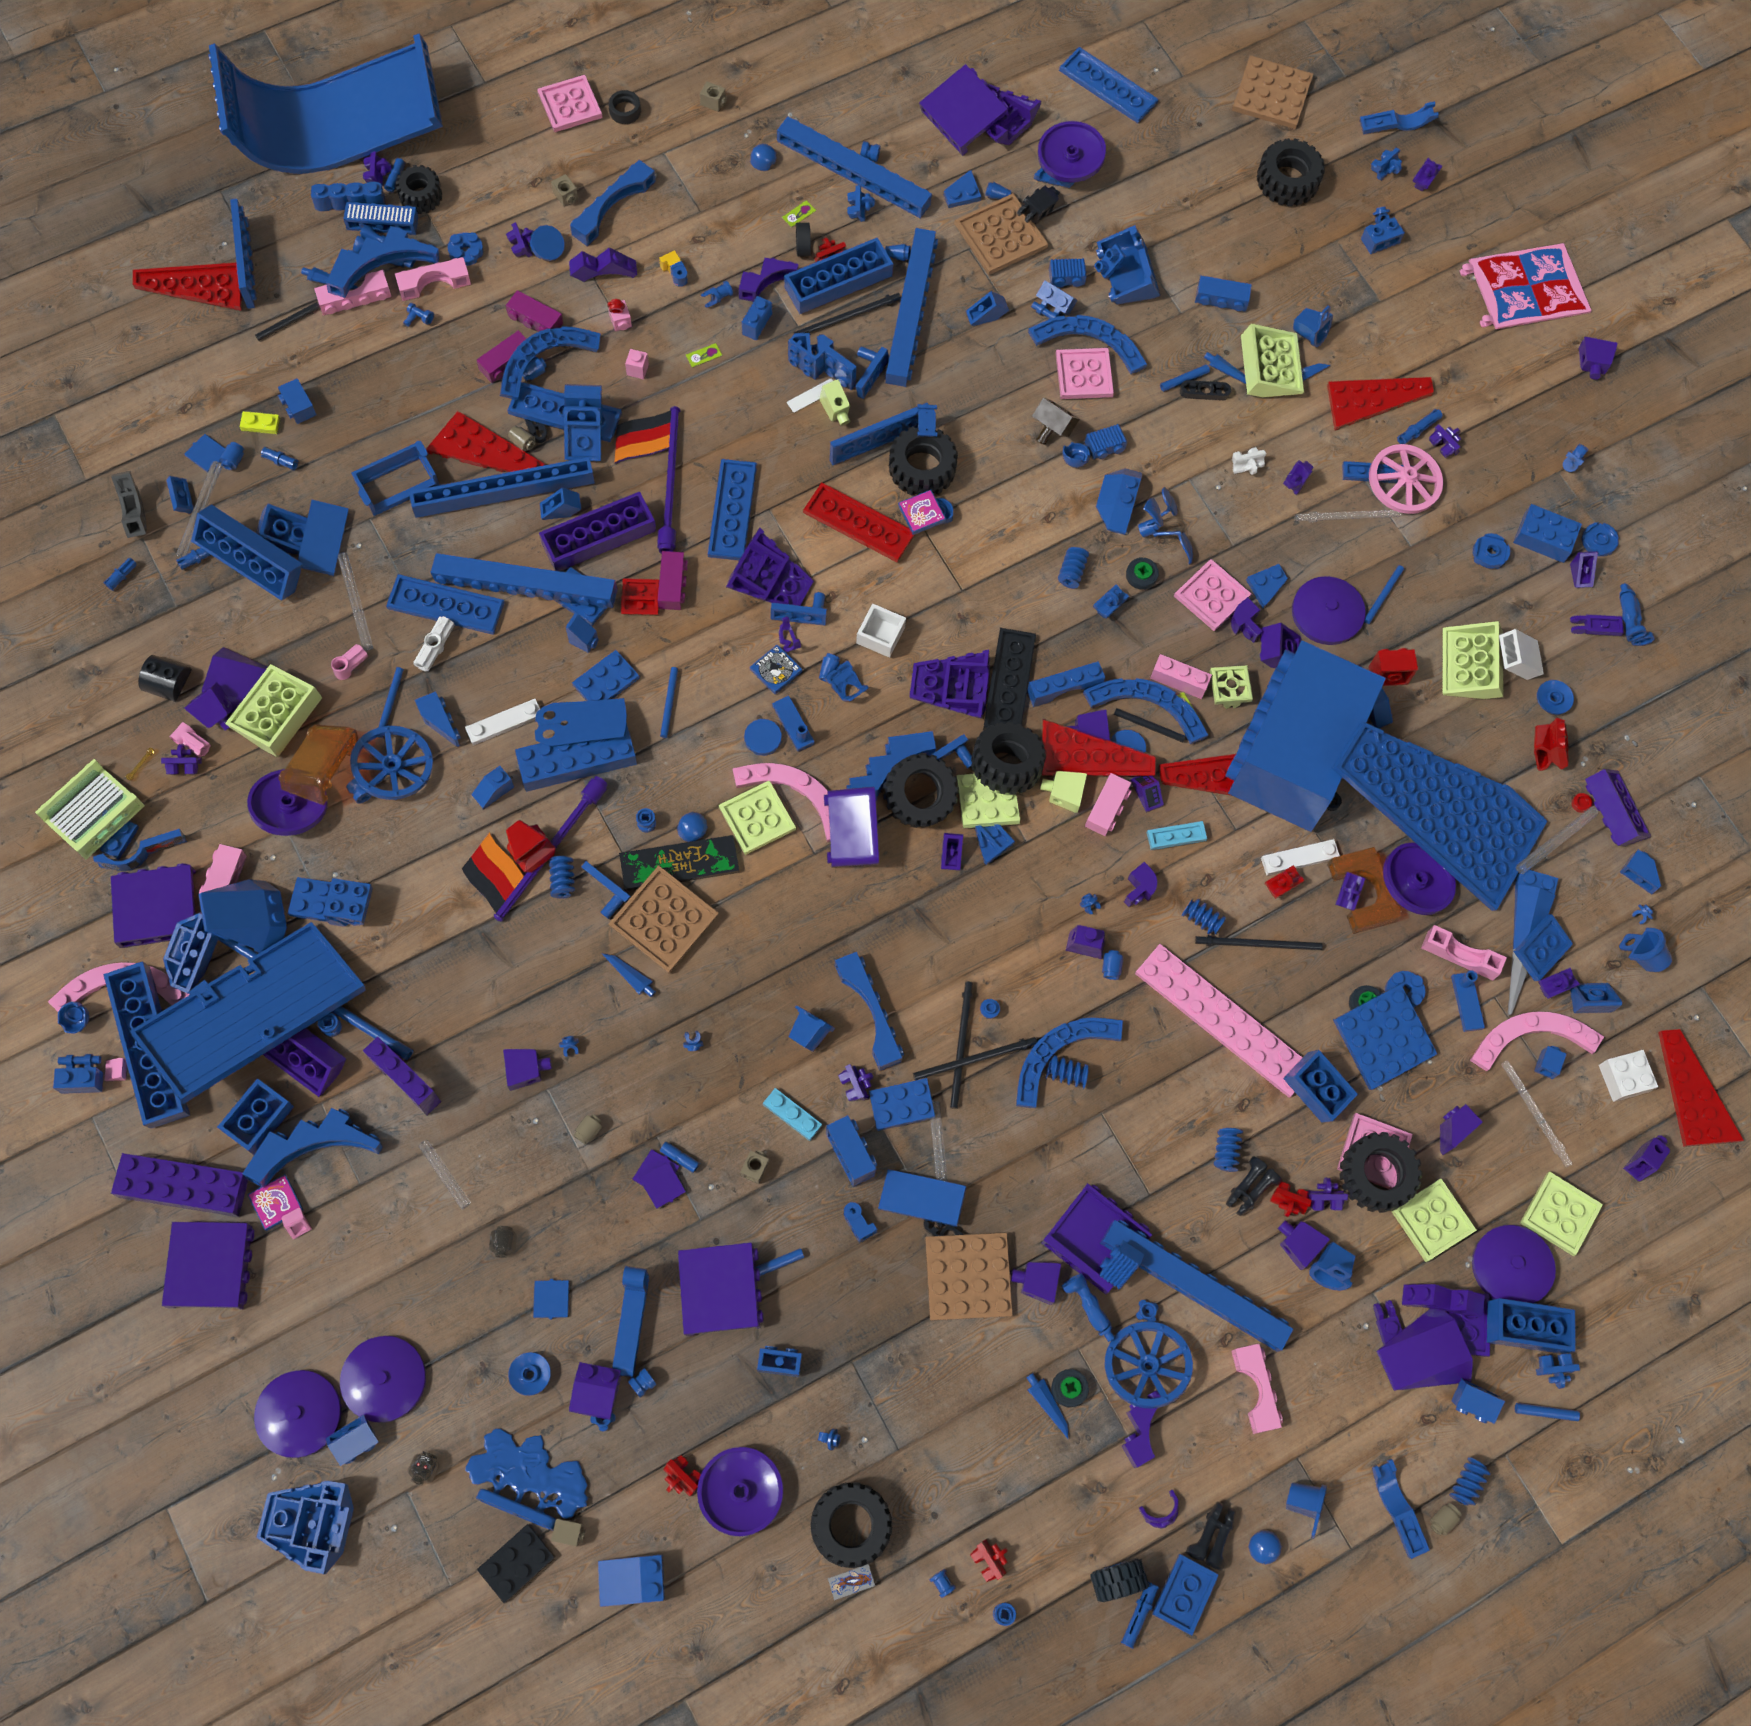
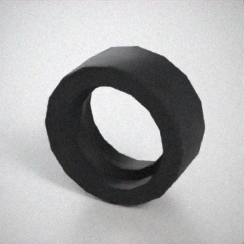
M620 90L611 95L608 105L609 113L615 122L630 124L638 120L641 115V104L639 97L634 92ZM623 102H629L635 106L629 112L617 111L615 107Z
M809 222L796 223L797 257L811 256Z

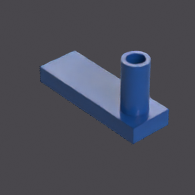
M862 346L858 350V357L871 361L856 385L859 398H865L889 362L888 349L881 347L878 353Z
M822 592L814 594L813 607L772 603L771 619L782 621V618L788 616L790 622L825 626L827 609H823L825 594Z
M789 695L772 703V707L797 752L814 745L815 741Z
M965 734L932 754L937 756L936 759L940 760L955 751L967 769L972 764V755L965 746L968 741Z
M585 861L581 867L615 894L600 912L610 919L622 903H627L631 896Z
M1473 970L1451 976L1463 1032L1483 1030L1485 1028L1474 983L1478 975Z

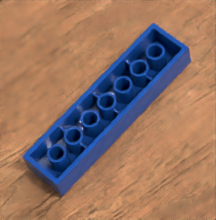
M142 961L103 974L143 1125L152 1129L190 1116L187 1102L183 1104L130 1033V1030L162 1012L150 966Z

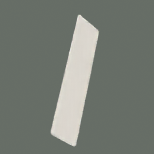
M829 379L787 401V404L793 412L817 401L820 398L822 386L833 380Z

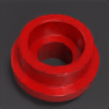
M612 299L607 303V307L611 313H622L625 303L620 299Z

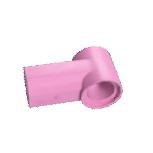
M356 644L343 656L334 658L331 666L336 678L339 680L349 678L351 671L368 657V654L360 645Z
M184 722L169 736L175 743L184 744L187 749H191L198 757L205 756L211 746Z

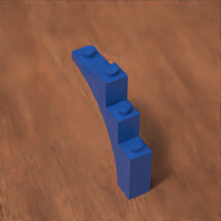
M390 226L383 243L377 239L366 237L359 254L352 250L341 249L326 281L328 293L345 298L351 287L362 276L387 263L403 260L438 263L440 259L439 248L431 244L421 243L416 239H409L407 231Z
M933 731L888 737V743L885 744L886 755L869 757V762L865 765L867 776L849 778V785H846V789L875 787V798L877 801L878 795L887 780L886 776L895 764L913 754L926 753L929 756L935 753L936 746Z
M331 1108L320 1127L310 1120L307 1122L300 1120L289 1138L280 1132L276 1134L269 1132L242 1174L247 1180L264 1188L271 1178L287 1163L310 1151L330 1146H352L379 1154L383 1147L377 1136L373 1134L366 1135L362 1133L363 1130L353 1125L349 1113L340 1108L338 1111Z

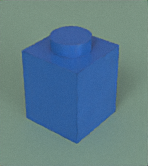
M1547 1046L1541 1050L1534 1071L1554 1079L1560 1074L1566 1053L1561 1052V1049L1558 1047Z

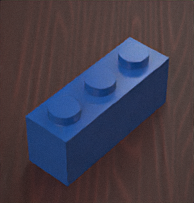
M1201 275L1197 285L1195 303L1246 312L1252 284Z

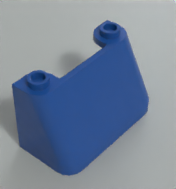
M1135 225L1097 242L1099 249L1096 252L1099 259H1102L1105 256L1106 250L1112 248L1115 244L1120 245L1121 251L1127 257L1123 261L1121 269H1116L1109 277L1112 286L1109 297L1112 303L1123 304L1161 296L1146 244Z

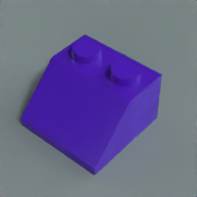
M1282 623L1262 627L1261 661L1271 668H1276L1285 649L1293 653L1296 652L1301 643V636Z
M1466 1104L1461 1108L1457 1105L1442 1117L1445 1121L1440 1124V1153L1444 1155L1455 1148L1482 1123L1480 1118Z
M579 1362L569 1412L610 1420L620 1385L621 1370Z

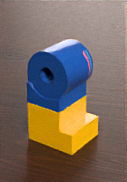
M675 250L659 257L660 267L663 272L669 271L676 286H685L688 282L687 269Z

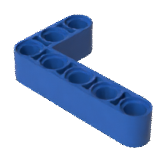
M625 1266L622 1285L625 1292L612 1369L621 1370V1376L633 1377L635 1372L649 1283V1273L645 1268Z

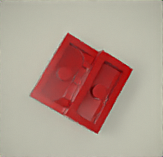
M623 579L621 614L658 615L659 579Z

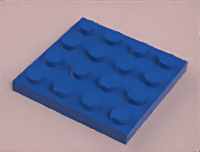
M1401 984L1333 1019L1369 1090L1382 1085L1437 1055Z

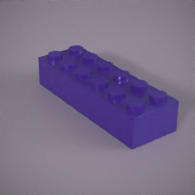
M639 491L541 531L539 536L554 570L561 571L656 531L655 520Z
M122 1153L111 1194L122 1199L239 1217L248 1180L242 1174L243 1172Z

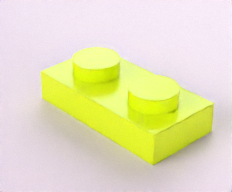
M243 411L239 427L241 431L277 434L280 417L275 414Z

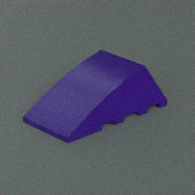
M987 84L991 91L994 90L999 97L998 99L1008 105L1009 118L1007 119L1003 116L988 128L986 132L996 143L1009 146L1032 125L1041 101L1037 99L1035 101L1029 100V97L1025 95L1021 97L1013 95L1012 91L1007 90L1004 92L999 87Z
M759 528L730 575L726 588L770 603L800 606L813 580L797 564H794L789 559V556L785 552L783 553L776 546V543L764 534V531Z
M222 647L212 656L202 692L217 682L233 705V709L230 712L233 713L268 667Z
M983 650L982 653L976 654L973 652L967 653L965 656L960 657L950 656L943 660L934 659L914 663L910 699L982 719L986 710L989 684V650Z
M1429 1308L1428 1311L1420 1315L1413 1323L1405 1327L1402 1332L1377 1350V1354L1394 1391L1458 1384L1461 1378L1468 1382L1472 1381L1473 1358L1456 1320L1444 1310Z

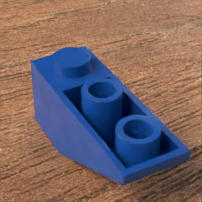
M435 691L416 699L415 702L424 723L456 747H459L458 739L461 737L457 728L452 729L451 723L454 722L450 713H445L443 709L447 707L443 697H438Z

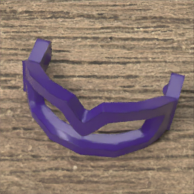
M788 616L782 618V624L779 628L780 644L784 645L783 650L786 652L801 648V642L795 638ZM783 630H789L793 640V646L790 648L791 641L784 639Z
M1170 1490L1169 1494L1174 1500V1508L1168 1516L1154 1518L1148 1515L1142 1506L1139 1507L1140 1513L1148 1524L1162 1529L1175 1522L1178 1515L1179 1500L1173 1490Z

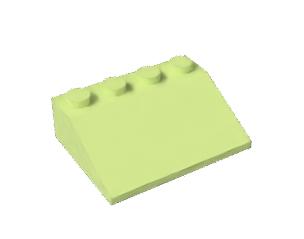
M1250 324L1241 335L1247 394L1258 397L1303 394L1304 388L1297 333Z
M1499 621L1443 628V695L1479 699L1503 697V656L1499 635L1503 634V630Z
M270 664L225 724L261 749L278 757L322 697L314 686Z

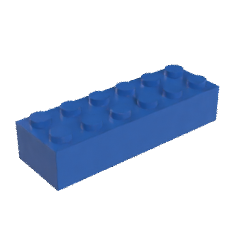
M877 237L784 275V288L799 314H802L892 277L893 262Z
M210 505L197 513L191 539L192 543L281 601L296 591L303 565L301 562L214 505Z
M627 722L624 737L556 746L538 743L515 749L526 792L637 765Z

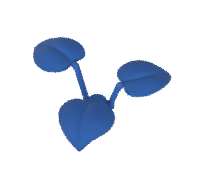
M1163 487L1162 496L1168 506L1167 509L1161 513L1156 500L1150 498L1143 509L1153 519L1139 524V531L1143 538L1152 534L1154 537L1158 535H1178L1180 543L1188 556L1189 564H1191L1193 548L1185 532H1158L1160 527L1163 526L1162 517L1170 511L1173 516H1176L1178 513L1174 498L1169 490Z

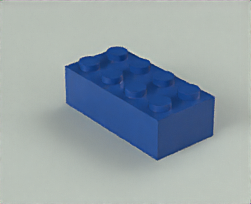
M1501 1298L1487 1301V1343L1559 1354L1575 1352V1310Z

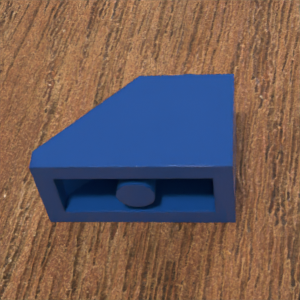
M990 291L967 309L966 313L970 324L975 326L996 321L1007 313L1009 309L1004 296Z
M563 487L540 503L542 520L571 517L581 510L580 494Z
M575 612L566 626L569 643L589 653L598 643L597 631Z
M1381 688L1369 715L1373 726L1379 729L1393 722L1389 698L1383 688Z
M498 766L483 777L473 791L472 796L482 809H485L513 789L514 785L503 768Z
M1639 849L1630 856L1620 871L1621 874L1651 895L1661 886L1655 860Z

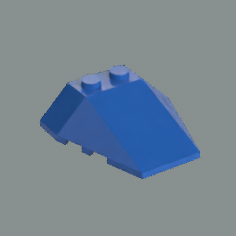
M248 879L199 894L205 932L225 940H234L238 942V945L243 947L249 946L258 953L284 938L287 925L281 893L267 881Z
M323 1481L314 1485L309 1484L295 1489L290 1488L268 1493L256 1538L275 1551L285 1555L290 1561L300 1565L305 1571L327 1574L344 1552L354 1507L348 1484Z

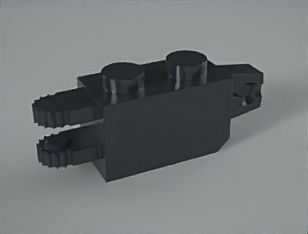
M1045 185L1041 189L1037 188L1031 196L1028 195L1023 200V205L1016 214L1018 216L1024 214L1026 216L1025 222L1029 223L1032 221L1036 225L1053 211L1055 204L1059 200L1058 195L1060 192L1053 186L1048 188Z

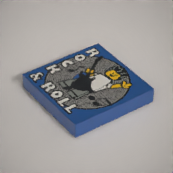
M778 645L774 646L750 666V670L774 694L778 693L802 672V668Z

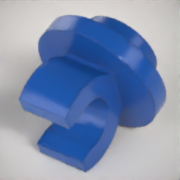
M1386 206L1376 208V212H1373V216L1377 215L1375 223H1380L1381 217L1390 219L1387 214L1390 212V209H1386Z
M1089 893L1081 898L1080 906L1085 909L1087 914H1093L1091 910L1092 905L1097 909L1101 908L1100 903L1096 901L1098 899L1096 894L1091 895Z
M1639 904L1638 907L1641 910H1636L1632 914L1633 917L1636 914H1642L1643 919L1639 923L1643 924L1646 922L1647 916L1651 920L1653 919L1651 915L1654 912L1646 904L1643 907Z
M986 999L982 1002L980 1012L986 1019L995 1018L999 1014L1000 1006L997 1001Z
M695 1031L696 1036L694 1039H690L689 1033L685 1032L686 1042L683 1043V1047L687 1048L688 1051H697L699 1047L703 1046V1041H700L701 1036L698 1031Z
M574 1036L562 1038L559 1047L563 1048L565 1057H568L567 1050L569 1048H573L575 1054H578V1046L576 1044L579 1043V1040L574 1038Z
M833 1428L830 1434L819 1432L818 1441L828 1443L829 1450L833 1451L835 1447L839 1446L841 1436L838 1434L837 1429Z

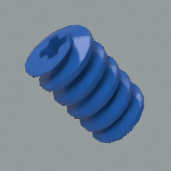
M1080 547L1067 549L1060 574L1058 575V581L1063 586L1072 589L1079 587L1078 582L1081 581L1080 576L1083 575L1082 570L1085 569L1089 552Z
M566 856L550 858L549 866L551 869L549 873L552 875L550 877L551 897L559 899L571 897L570 892L575 891L574 887L569 886L575 883L574 880L569 879L574 876L573 872H569L574 869V866L568 864L574 861L573 858Z
M1199 898L1195 901L1192 899L1181 916L1184 917L1189 914L1188 921L1195 918L1194 925L1197 926L1202 923L1201 930L1208 927L1207 934L1215 932V935L1226 920V917L1223 916L1218 919L1219 912L1212 914V907L1205 910L1206 903L1200 906Z
M1055 1055L1050 1060L1045 1079L1051 1074L1052 1081L1059 1077L1060 1083H1062L1066 1078L1068 1085L1075 1081V1087L1082 1083L1084 1089L1089 1074L1088 1064H1085L1081 1069L1080 1062L1073 1066V1061L1069 1060L1066 1064L1063 1057L1058 1062V1058Z
M1237 1128L1218 1130L1220 1137L1217 1138L1219 1145L1216 1146L1217 1153H1215L1217 1160L1214 1161V1166L1227 1172L1238 1171L1233 1165H1239V1161L1234 1160V1158L1240 1157V1154L1235 1152V1150L1241 1149V1146L1236 1144V1142L1242 1141V1138L1238 1137L1237 1134H1243V1130Z
M1468 1457L1467 1459L1470 1463L1464 1464V1468L1467 1471L1460 1472L1463 1478H1457L1456 1482L1459 1486L1454 1485L1452 1489L1455 1493H1450L1449 1496L1461 1504L1476 1506L1472 1497L1480 1498L1476 1489L1483 1491L1484 1488L1479 1483H1487L1483 1475L1490 1476L1491 1473L1485 1465Z

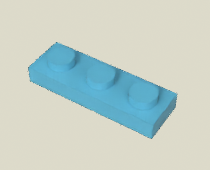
M1203 821L1147 831L1151 850L1207 840Z
M776 1088L763 1102L767 1109L809 1141L822 1127L819 1121Z

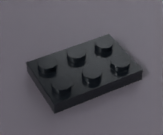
M526 1524L476 1570L501 1601L506 1603L547 1566L555 1556L529 1524Z

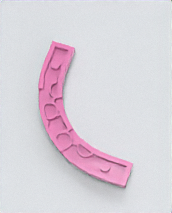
M760 763L733 768L736 788L763 784L770 781L771 784L790 786L793 790L806 796L817 810L823 824L826 840L830 842L828 806H824V795H827V790L816 779L799 769L782 764Z
M113 963L91 969L70 981L48 1003L59 1011L68 1002H80L91 993L106 985L103 974L136 963ZM150 967L157 993L171 1005L190 995L170 986V979L167 974Z
M1530 1012L1512 1017L1494 1028L1483 1039L1470 1061L1488 1071L1501 1050L1510 1041L1530 1033L1551 1032V1034L1569 1039L1591 1054L1596 1051L1604 1036L1578 1020L1565 1015L1551 1012Z

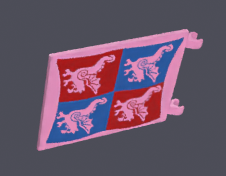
M1564 243L1470 259V264H1464L1460 270L1461 276L1474 273L1490 315L1482 317L1480 321L1481 327L1494 324L1495 329H1502L1591 313V308Z

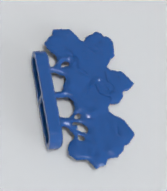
M494 1429L492 1433L484 1436V1447L487 1452L471 1456L465 1468V1471L469 1473L472 1484L478 1485L488 1481L492 1482L495 1488L493 1492L480 1489L476 1496L477 1500L552 1531L554 1530L556 1519L545 1514L544 1509L556 1507L558 1514L562 1518L568 1519L574 1515L577 1508L587 1506L588 1498L584 1493L587 1483L582 1475V1468L579 1462L568 1461L559 1464L555 1468H548L549 1455L543 1449L544 1443L541 1435L526 1438L521 1446L516 1447L512 1435L501 1429ZM497 1475L501 1476L499 1483L496 1481ZM506 1485H510L517 1493L515 1501L499 1495L500 1490ZM532 1491L538 1495L540 1503L535 1509L520 1504L525 1492ZM542 1491L545 1493L544 1498H541ZM557 1493L558 1497L554 1501L548 1500L547 1503L545 1502L550 1494ZM561 1500L562 1504L557 1505V1501Z

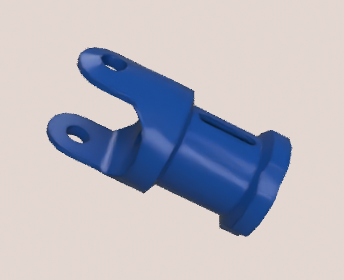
M724 281L722 285L716 288L712 287L701 294L702 297L711 294V301L705 304V307H710L719 303L722 298L733 295L732 287L728 281Z

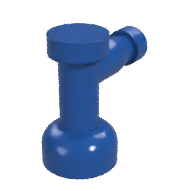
M410 303L407 307L409 315L403 324L409 327L415 317L419 316L423 323L429 325L434 319V312L430 310L423 311L417 308L416 304Z

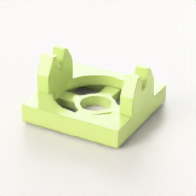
M1247 665L1210 669L1215 704H1223L1228 709L1230 706L1236 708L1242 702H1252L1253 697ZM1235 675H1238V676H1240L1243 680H1238V679L1235 678L1234 676H1235ZM1227 676L1225 681L1218 682L1219 677L1224 679ZM1234 680L1237 686L1230 688L1227 686V681ZM1245 686L1243 693L1237 697L1236 690L1238 687ZM1218 688H1226L1230 691V697L1223 695Z

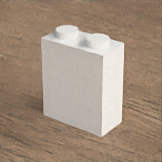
M1517 629L1499 635L1506 670L1526 680L1544 674L1538 640Z

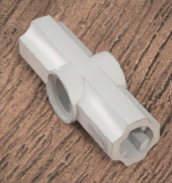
M444 616L438 618L431 633L425 636L424 645L413 662L416 667L422 671L430 670L437 656L443 652L444 643L455 626L454 622ZM433 642H438L435 646H431Z

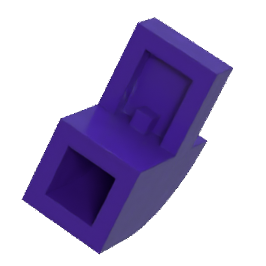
M1248 597L1236 607L1231 618V628L1235 635L1242 631L1245 638L1255 643L1262 633V630L1253 622L1257 618L1260 609Z
M1145 862L1130 873L1128 880L1136 889L1126 896L1124 903L1130 907L1133 904L1138 905L1144 898L1147 901L1152 898L1157 888V877Z

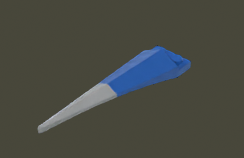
M1520 868L1515 884L1513 951L1549 914L1555 898L1558 878ZM1514 952L1512 953L1508 1015H1511L1527 974V970Z

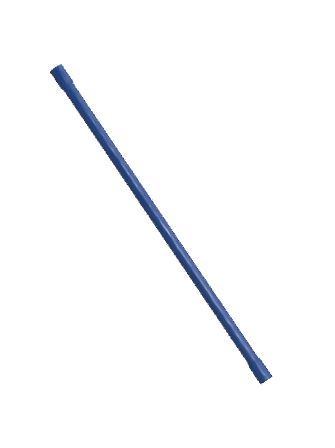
M220 937L218 939L247 959L258 954L247 946L238 945V942L234 940H225ZM340 1006L332 1011L375 1039L378 1036L394 1053L405 1060L412 1056L413 1050L400 1041L394 1040L344 1007Z

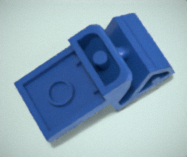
M795 333L788 340V361L792 366H797L806 376L816 380L825 371L829 377L838 379L843 387L852 390L856 386L857 366L833 350L834 342L824 334L817 336V344L811 345L810 333Z
M565 384V407L563 410L565 460L589 457L590 461H601L602 385Z
M297 877L287 914L292 917L324 921L330 925L342 927L348 924L353 926L364 925L373 887L367 883L332 878L331 882Z

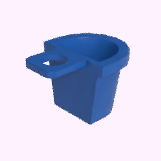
M1326 306L1322 312L1305 308L1294 319V332L1309 340L1312 346L1319 347L1331 328L1333 314L1330 313L1331 306Z
M1647 927L1642 935L1627 934L1619 945L1621 950L1632 951L1629 955L1630 960H1635L1649 972L1663 971L1672 962V955L1666 945V937L1661 930ZM1635 939L1632 945L1626 946L1629 940Z
M796 1005L795 1008L798 1009L799 1015L788 1037L814 1052L827 1034L835 1030V1027Z
M1332 1242L1325 1248L1319 1260L1310 1267L1309 1275L1315 1282L1325 1288L1338 1291L1346 1290L1352 1286L1350 1279L1352 1277L1355 1256Z
M1292 1483L1286 1502V1509L1315 1520L1311 1538L1314 1539L1327 1486L1322 1484L1321 1487Z

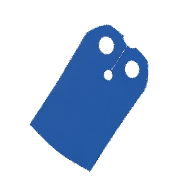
M624 698L551 703L536 713L535 721L539 726L535 730V740L548 746L624 737L627 720ZM547 711L555 712V717L549 720L545 719L543 715ZM567 721L568 724L563 726L561 725V722ZM553 730L555 734L551 738H544L543 732Z

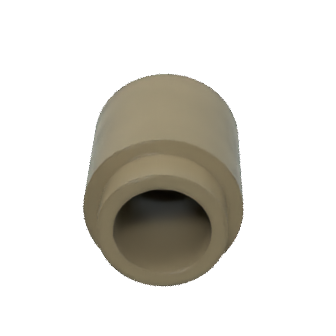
M514 426L509 431L508 438H510V441L524 452L533 449L535 446V437L522 427Z
M593 1114L591 1116L586 1115L575 1129L576 1132L573 1136L586 1145L601 1130L602 1126L600 1123L602 1121Z
M1450 1503L1446 1506L1443 1505L1430 1519L1431 1528L1436 1534L1446 1536L1459 1523V1518L1462 1514Z

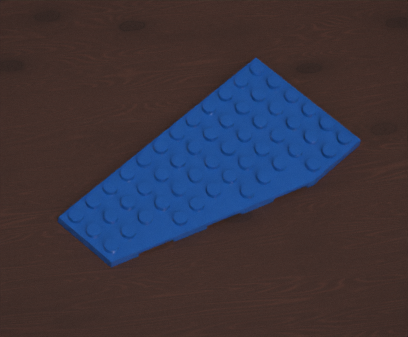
M1365 722L1358 725L1332 767L1491 911L1498 909L1547 823V820L1510 786L1495 782L1482 776L1481 773L1458 763L1454 764L1413 743L1395 738Z

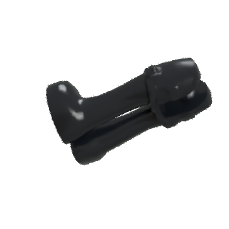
M1252 1156L1249 1161L1251 1167L1249 1173L1236 1188L1231 1190V1194L1226 1201V1205L1229 1208L1238 1198L1244 1203L1236 1212L1240 1217L1249 1209L1255 1207V1202L1271 1185L1278 1186L1283 1181L1273 1169L1269 1168L1250 1194H1247L1246 1191L1268 1167L1266 1163L1255 1156Z
M1217 1501L1211 1511L1207 1513V1521L1199 1541L1196 1544L1189 1545L1185 1553L1197 1560H1205L1208 1566L1222 1571L1225 1564L1223 1550L1227 1537L1234 1528L1233 1523L1236 1511L1229 1508L1223 1523L1218 1521L1223 1504ZM1218 1528L1219 1532L1217 1538L1215 1540L1211 1552L1207 1556L1212 1536L1214 1534L1215 1529Z

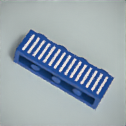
M346 202L343 220L347 230L361 231L365 225H369L374 229V232L388 233L390 226L404 229L408 232V235H416L419 217L416 207Z

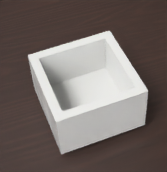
M872 603L857 633L856 643L890 658L905 629L906 618Z
M1644 1050L1607 1059L1599 1065L1613 1102L1645 1094L1658 1088Z

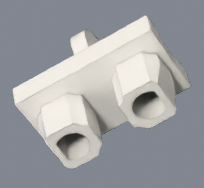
M1255 447L1251 448L1248 454L1243 455L1240 451L1233 453L1234 474L1249 471L1251 475L1256 474L1257 468L1265 466L1264 457L1266 452L1264 450L1259 451Z

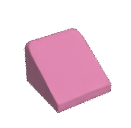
M126 1059L107 1060L105 1081L126 1080Z
M300 1208L281 1218L284 1227L292 1239L312 1230Z

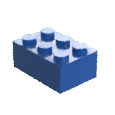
M1531 504L1523 515L1513 543L1564 563L1572 552L1582 524Z
M1320 1050L1308 1052L1283 1078L1321 1123L1333 1121L1358 1095Z
M256 1079L217 1128L251 1154L255 1155L268 1133H273L294 1106L262 1081Z
M847 1115L827 1125L826 1136L852 1187H855L875 1176L877 1163L873 1155H868L866 1149L868 1145L863 1137H859L857 1131L859 1128L855 1120H850Z

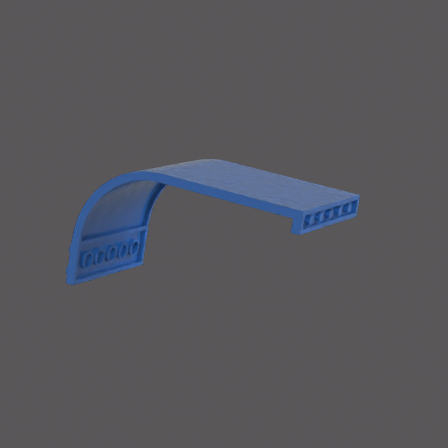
M419 33L413 36L415 43L324 80L301 86H278L253 79L240 71L215 43L209 45V59L212 64L211 73L214 78L213 87L216 92L215 101L218 105L217 115L220 119L219 129L223 135H226L233 146H236L253 162L280 172L306 174L340 167L371 155L374 151L384 150L443 127L428 45Z

